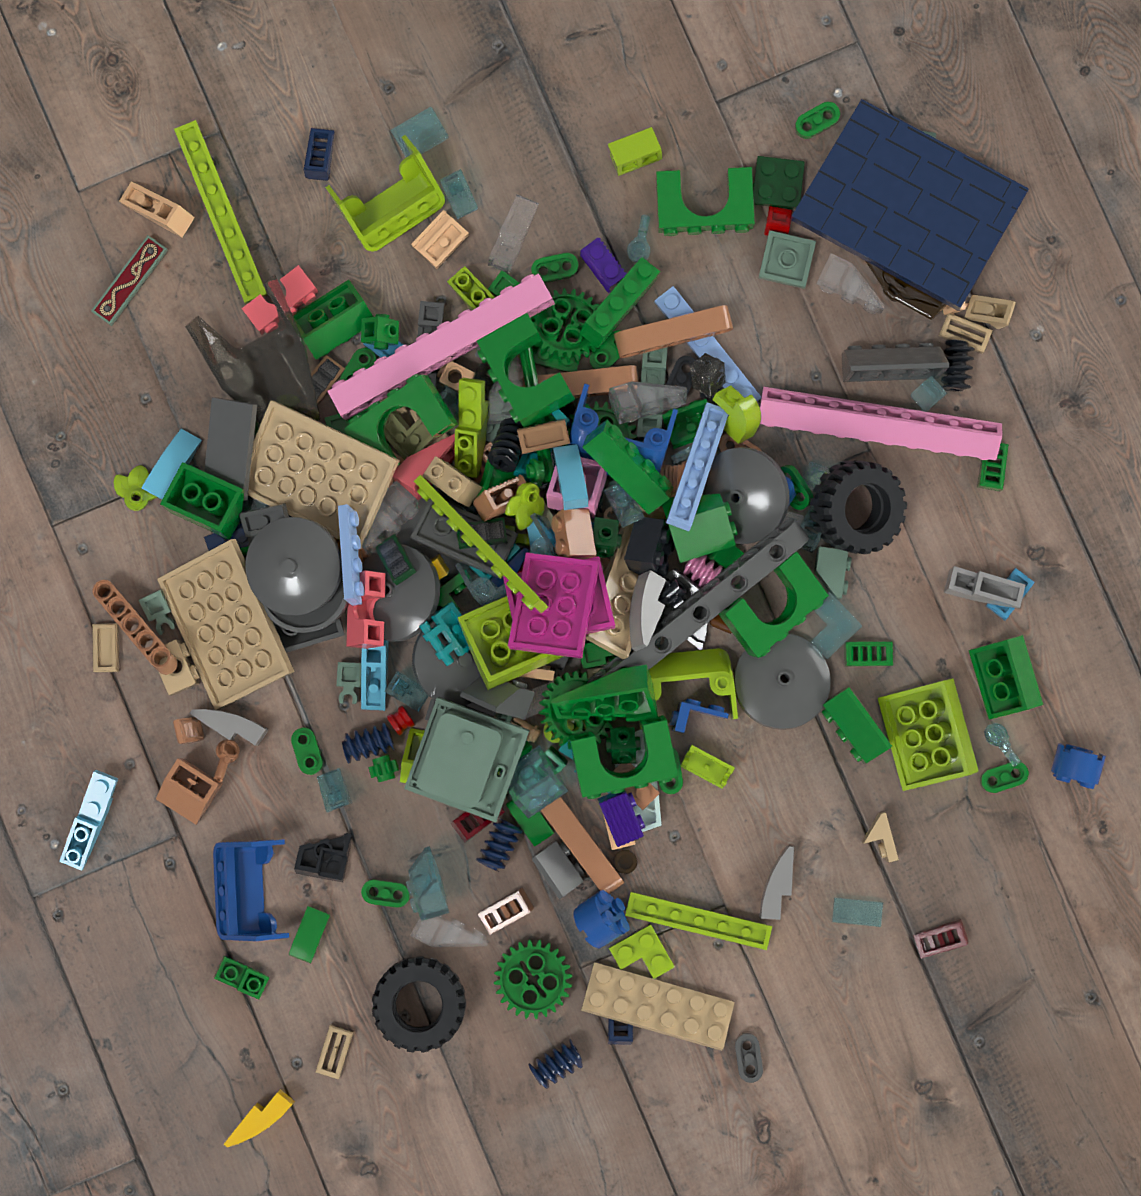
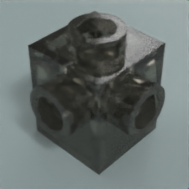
M704 353L698 360L692 363L690 367L692 388L711 397L725 384L724 362L720 359Z

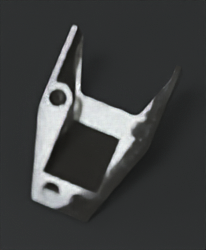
M276 275L271 276L263 286L277 308L280 323L277 329L241 348H234L199 316L193 318L185 326L222 390L235 401L257 404L256 421L260 424L271 400L316 421L321 419L305 344Z

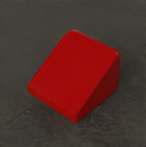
M769 206L764 234L768 236L769 231L788 235L792 210Z

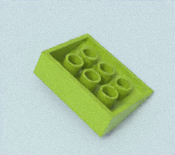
M507 596L458 617L476 666L488 690L564 657L508 648L512 617Z
M954 678L878 698L888 739L893 746L891 750L903 791L979 772Z

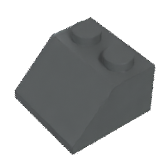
M480 677L463 690L460 697L494 712L525 720L535 692L526 689V683L515 679L513 682L508 681L488 690L482 677Z
M554 841L534 855L532 860L557 897L561 899L584 882L581 876L585 873L577 862L572 864L567 856L571 853L563 842L559 844L557 841Z

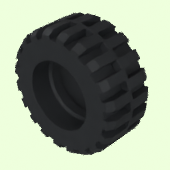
M858 460L843 461L840 465H834L829 468L830 473H824L820 477V481H822L820 485H815L813 492H816L815 498H811L810 505L814 506V511L810 512L811 519L816 520L814 528L816 532L822 533L821 539L826 543H830L831 547L855 554H870L871 552L882 550L883 545L889 546L894 540L892 537L899 535L901 531L899 526L906 519V516H903L904 509H907V502L903 501V497L906 494L904 488L899 487L901 481L898 477L892 476V471L882 467L880 464ZM863 484L871 495L872 510L867 521L861 527L854 530L847 522L845 504L850 493L856 487Z
M424 956L406 958L391 966L378 981L372 996V1016L375 1017L377 1029L383 1033L382 1037L386 1041H391L394 1047L398 1049L404 1048L407 1049V1052L412 1053L415 1051L424 1053L429 1052L431 1049L435 1048L436 1050L442 1047L458 1031L465 1015V990L457 974L453 973L445 963L442 964L437 959L424 958ZM416 981L426 982L434 986L442 1000V1010L439 1017L432 1024L425 1027H414L405 1023L399 1016L396 1007V1000L400 990L407 984Z

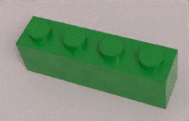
M641 257L586 320L580 335L599 348L653 286L661 271Z
M606 420L586 436L582 448L648 515L670 499L673 490L670 480L666 476H662L655 469L654 464L639 453L637 446L629 442L616 425H612Z

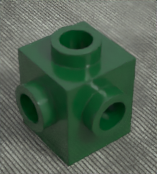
M594 518L592 531L597 557H613L616 548L620 549L622 534H618L619 520Z
M620 726L610 728V738H606V752L611 753L612 765L636 763V751H641L640 736H635V727Z

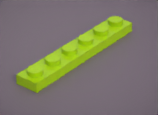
M630 892L625 916L763 950L768 948L772 926L634 892Z

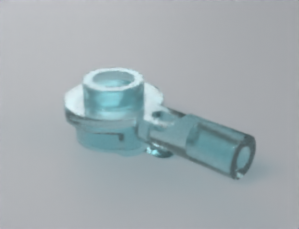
M647 215L641 216L637 237L627 247L628 257L634 262H638L641 257L647 260L650 255V246L646 240L650 217Z
M998 723L987 726L984 730V735L988 743L998 746L1013 767L1020 764L1021 760L1010 747L1011 744L1008 741L1009 736L1005 727Z

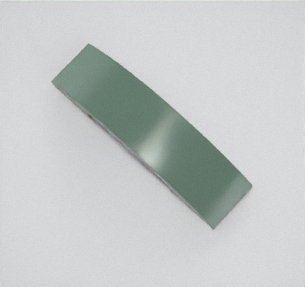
M667 348L643 353L637 437L645 438L646 433L650 429H662Z

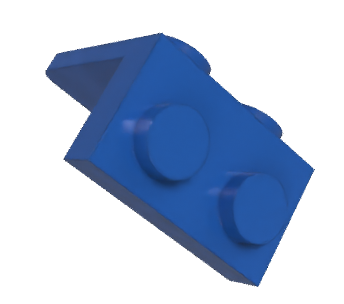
M685 699V702H679L677 711H672L669 725H673L672 731L684 733L690 711L722 719H728L729 714L724 713L725 708L709 705L708 708L700 707V701Z

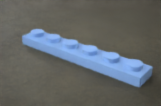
M674 286L654 300V303L667 319L694 313ZM713 336L687 342L692 351L724 389L731 385L744 398L752 395L757 402L761 399L760 394Z
M708 402L705 405L666 521L667 524L689 531L692 526L728 414L719 406Z

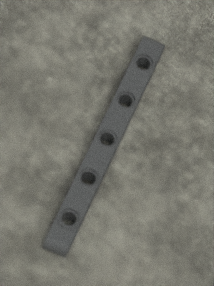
M795 518L782 523L658 622L647 647L638 651H634L631 648L629 657L626 659L616 656L588 680L587 684L616 672L622 667L629 668L647 664L648 670L800 549L808 541V535ZM778 545V551L770 555V548ZM740 575L739 583L731 585L732 578ZM703 606L700 614L693 615L696 607ZM665 637L663 644L655 645L657 638Z

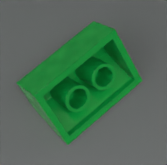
M348 279L299 310L290 320L317 360L361 332L362 318H370L373 315Z
M182 462L160 505L169 513L230 540L241 520L239 514L242 513L245 491Z
M1023 635L968 650L989 720L1043 705Z
M850 687L843 688L823 704L824 710L821 711V714L828 723L833 722L838 728L835 733L843 743L846 741L852 748L849 752L857 762L862 761L863 764H867L893 747Z

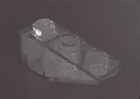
M830 254L816 283L820 285V289L829 294L835 292L842 296V300L850 304L856 302L863 305V309L871 314H881L885 305L852 263Z
M517 355L511 362L509 379L513 384L522 387V380H518V372L522 371L521 359ZM499 382L494 383L489 392L488 424H500L504 419L512 418L509 412L512 409L509 401L504 403L498 392L501 389Z
M631 381L609 388V403L619 424L633 422L638 418L648 415H656L667 409L679 408L686 404L687 401L686 387Z
M397 480L387 489L374 522L364 538L362 548L368 557L372 553H377L375 550L377 545L393 534L396 535L407 520H411L416 516L420 508L417 499Z
M431 907L430 910L426 908L423 910L410 935L431 947L487 946L489 943L486 940V934L476 929L473 932L465 929V924L455 918H452L451 921L442 917L444 913L434 907Z

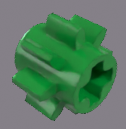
M390 755L372 759L373 766L368 767L371 778L377 777L378 783L396 778L394 772L399 771L396 759L391 761Z

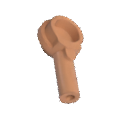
M223 740L216 746V754L220 760L213 780L217 783L223 781L228 764L238 758L239 746L233 740Z

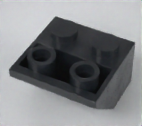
M636 516L624 557L630 571L641 575L651 570L662 578L667 576L669 570L668 559L669 555H672L674 552L675 544L665 521Z

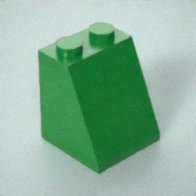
M720 494L701 496L689 531L668 524L680 563L736 546L734 536L738 535L734 521L729 522L728 519L732 512L728 501L723 502ZM670 497L668 501L662 504L666 520L674 497Z

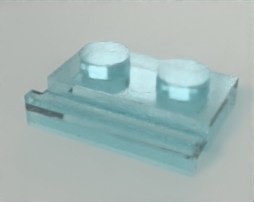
M432 107L390 130L405 157L411 154L401 138L404 135L408 137L420 154L449 138Z

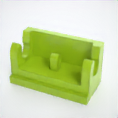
M652 127L608 143L610 156L618 176L662 160V149Z
M690 745L680 764L682 768L721 789L725 787L729 776L735 769L733 766L693 745Z

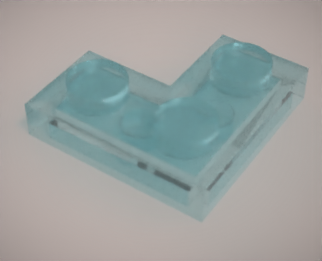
M830 591L827 592L829 596L823 600V605L813 610L827 626L810 641L826 659L862 627Z

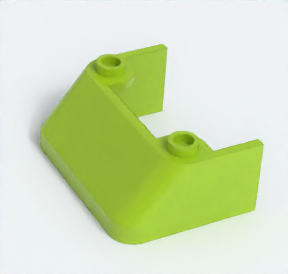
M406 135L401 138L411 155L402 160L399 165V172L403 179L363 204L359 197L354 195L340 200L330 185L325 187L366 250L371 252L381 249L440 210L445 203V197L423 157Z
M716 648L669 653L649 669L656 701L662 693L661 682L709 678L710 688L715 694L720 696L728 695L731 720L738 719L734 678L730 657L725 650Z

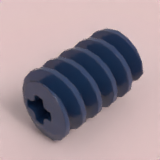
M385 722L382 723L381 731L378 730L376 725H373L372 733H369L367 728H363V736H360L358 731L355 730L354 738L351 739L348 733H345L344 741H342L344 755L348 764L351 763L352 756L356 761H360L361 753L366 759L370 758V751L375 756H378L380 748L384 753H388L389 745L395 751L390 729Z
M499 818L501 823L493 822L497 832L489 831L488 833L493 840L484 841L489 849L480 850L485 857L476 858L477 862L495 871H498L497 868L505 869L506 865L501 860L510 859L506 851H514L515 849L510 842H518L519 840L514 833L522 834L523 832L520 827Z
M569 1039V1048L565 1044H561L562 1052L555 1048L552 1049L554 1057H550L545 1053L544 1063L537 1058L536 1068L530 1063L528 1064L534 1077L544 1088L548 1089L550 1087L548 1080L554 1084L558 1082L557 1074L563 1079L566 1078L565 1070L573 1074L575 1072L574 1064L580 1069L583 1068L581 1055L571 1039Z

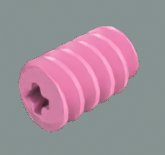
M707 555L689 560L683 572L685 576L692 573L691 580L693 582L700 579L698 584L700 588L722 571V566L713 569L714 560L708 563L705 562ZM736 577L731 580V585L737 579Z

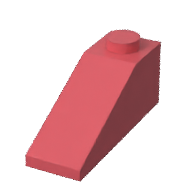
M455 434L407 457L396 468L393 475L397 486L417 500H420L422 497L417 492L419 486L414 480L419 475L422 476L435 456L449 464L455 459Z

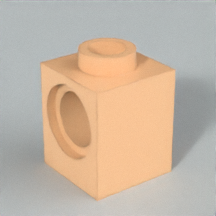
M453 361L442 366L437 375L440 378L439 384L457 394H459V382L451 383L449 381V376L452 373L458 372L462 375V378H476L475 372Z

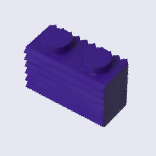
M596 238L580 250V256L605 290L610 293L625 277L627 272H623L624 269L621 268L618 261H615V257H612L609 249H606L607 246L604 245V242H601V238Z
M626 791L617 794L609 793L597 798L617 847L644 836L641 829L646 827L641 815H635L633 807L637 805L632 792L628 794Z

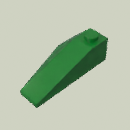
M647 664L620 669L551 699V704L559 719L586 720L590 716H603V720L610 721L612 717H626V721H640L658 718L653 683Z

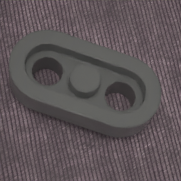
M742 1033L735 1040L738 1072L745 1082L754 1083L763 1074L760 1044L753 1034ZM744 1041L751 1042L749 1049L742 1047ZM748 1065H753L755 1067L753 1073L746 1072V1067Z

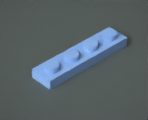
M349 505L338 506L344 600L352 606L362 604L361 596L364 595V586L360 581L362 562L358 556V549L361 548L356 528L359 525V517L357 512Z

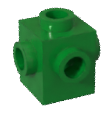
M376 314L375 317L362 318L361 343L374 345V349L387 350L388 346L398 345V320L390 319V315Z

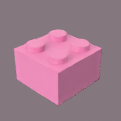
M580 457L588 494V507L577 509H589L590 518H595L607 478V472L595 460ZM555 465L547 491V507L561 511L564 507Z

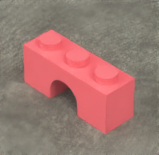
M299 265L280 279L286 288V296L281 303L270 304L260 294L241 308L261 335L264 333L270 334L278 327L277 323L284 318L288 320L297 313L296 309L302 304L308 305L315 300V294L318 293V290Z
M366 570L360 572V581L364 586V595L361 596L362 604L354 606L350 603L348 604L347 647L369 649L384 646V622L375 621L373 608L378 599L385 598L386 573Z

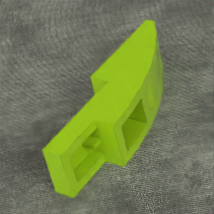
M465 266L447 281L471 311L479 307V303L483 300L495 298Z
M461 378L459 380V426L455 429V468L466 476L477 478L482 464L486 441L489 401L485 400V381Z

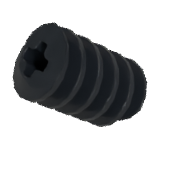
M946 340L945 344L949 347L944 350V354L949 356L946 357L949 362V368L943 373L947 376L941 378V382L946 385L941 386L940 389L953 392L970 389L971 386L966 384L965 380L972 379V376L966 374V371L972 370L973 367L968 365L967 361L974 360V357L967 354L968 352L975 351V348L969 346V343L966 341Z
M506 418L501 421L489 451L488 461L495 469L501 472L510 473L515 471L519 456L522 453L517 429L524 428L520 421L515 423L513 418Z

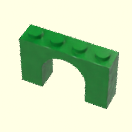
M752 167L728 168V201L720 212L712 216L696 215L685 206L681 195L680 170L656 171L658 233H664V236H676L678 232H687L688 235L702 234V231H711L712 234H723L725 230H735L736 233L749 232V229H753L755 224Z
M528 313L477 340L480 347L477 353L483 363L488 362L491 369L487 371L494 383L499 382L501 389L498 392L504 403L509 401L512 406L509 412L515 423L520 421L524 428L575 400L560 372L532 387H520L510 381L509 368L513 359L519 353L542 341Z
M415 374L406 380L407 384L401 389L398 387L391 390L387 394L388 398L384 401H377L367 408V413L362 416L359 414L348 421L349 425L344 430L348 436L396 458L384 434L385 423L395 410L402 407H409L414 410L432 437H441L458 425L430 378L426 375Z
M797 551L774 569L787 592V603L779 617L769 622H762L741 597L718 614L750 656L759 658L768 654L771 646L777 641L785 639L789 634L788 631L794 626L803 623L806 620V616L812 610L820 608L824 603L823 600L829 596Z
M661 715L658 718L640 720L645 753L641 762L634 769L627 772H613L601 764L593 731L568 736L582 798L595 799L600 797L601 793L611 791L612 794L624 792L625 788L628 787L644 788L650 782L666 783L672 781L673 777H677L678 773L665 716Z

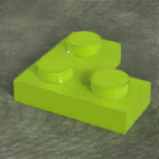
M651 924L609 947L620 969L642 958L653 979L675 967Z

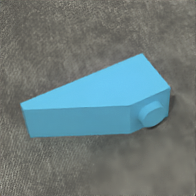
M384 640V646L362 648L361 709L385 711L389 641Z

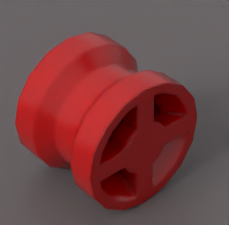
M400 706L396 713L386 716L399 736L404 733L406 728H412L416 725L403 706Z

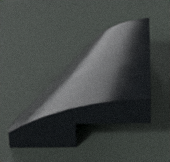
M345 833L344 836L329 840L327 838L319 843H308L299 846L294 867L296 874L343 883L352 834Z

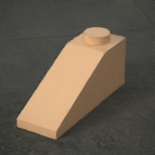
M132 181L119 200L123 205L180 237L184 236L195 218L180 205Z

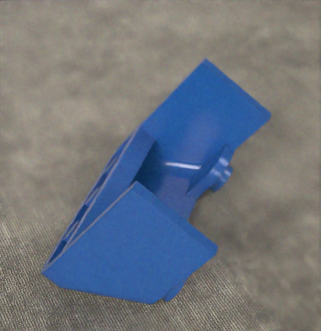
M584 384L569 437L570 444H567V446L577 444L580 457L594 460L582 447L586 436L597 428L599 418L594 410L584 407L589 385ZM673 409L667 430L660 428L650 429L645 435L644 442L626 438L637 446L639 453L645 459H649L654 464L655 469L659 473L661 472L678 412L676 409Z
M285 839L219 842L214 846L216 928L220 939L264 941L289 938V933L276 932V919L271 913L264 912L262 864H268L273 857L272 845L285 844Z

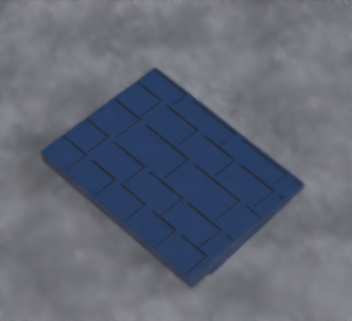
M861 99L792 214L791 221L951 308L960 311L1029 188Z

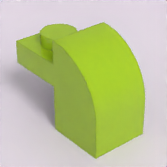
M731 385L717 392L713 401L729 415L723 430L738 444L753 437L761 422V411L756 399L752 395L744 398Z

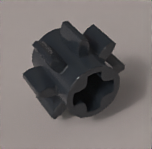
M667 578L658 599L665 607L669 608L673 605L676 609L686 600L684 595L687 593V590L678 579H674L671 582Z

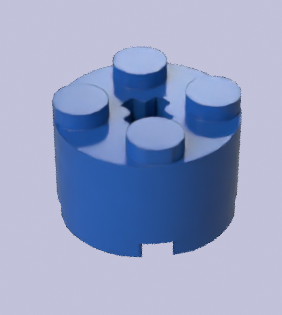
M1058 743L1051 772L1054 773L1053 776L1059 781L1070 783L1071 779L1077 780L1080 786L1094 789L1095 784H1099L1106 755L1099 753L1098 756L1092 754V750L1066 744L1065 747L1062 743Z
M604 890L594 894L574 909V921L579 932L584 930L588 936L585 940L595 948L606 946L630 930L629 923L623 912L625 910L624 903L619 898L614 899Z

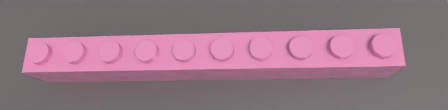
M539 273L535 276L534 274L526 276L515 287H506L500 292L501 295L494 299L487 298L483 300L476 309L463 311L458 315V319L440 324L433 333L420 335L416 338L415 343L409 346H400L395 350V354L388 358L384 356L377 359L372 367L357 370L353 373L352 378L334 383L332 389L328 390V393L340 416L345 420L367 409L373 403L387 398V394L391 390L398 387L401 389L407 384L406 380L415 374L428 375L479 346L477 340L525 313L532 317L554 305L555 302Z
M763 387L760 424L768 427L777 426L793 431L802 430L814 434L835 435L839 438H854L864 442L874 441L885 445L906 446L910 449H925L935 453L945 452L957 456H971L981 460H996L1002 439V423Z

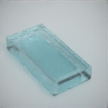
M834 897L832 922L881 927L883 902Z

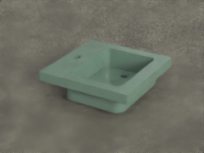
M437 697L404 789L497 822L530 730ZM499 768L503 769L501 776L497 774Z

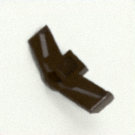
M865 261L882 286L883 294L891 301L900 302L930 320L934 319L946 307V304Z

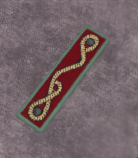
M147 235L91 312L112 326L168 252V249Z

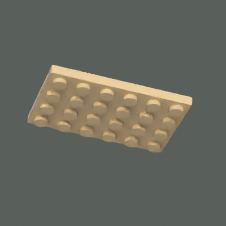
M271 400L253 442L248 496L269 506L286 503L290 516L306 518L317 522L339 540L338 506L347 504L358 514L359 525L356 528L361 542L360 549H362L400 460Z
M231 539L157 579L215 710L221 709L294 672L272 620L268 617L263 604L256 598L249 586L246 576V561L236 539Z

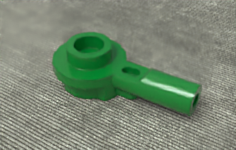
M533 458L530 459L529 464H526V475L528 479L531 478V483L536 484L538 487H541L544 481L545 469L542 460Z

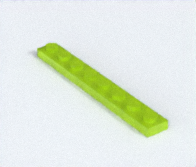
M195 120L175 128L174 131L244 303L248 304L260 294L262 297L268 296L197 121Z
M421 475L414 480L419 486L417 492L426 502L431 499L434 502L431 507L441 517L445 514L449 518L446 523L455 532L460 529L464 533L461 538L470 547L475 545L478 548L475 553L485 563L490 560L494 564L491 567L494 573L500 579L505 576L509 580L506 585L515 594L520 591L524 595L521 601L530 610L535 607L542 614L548 606Z

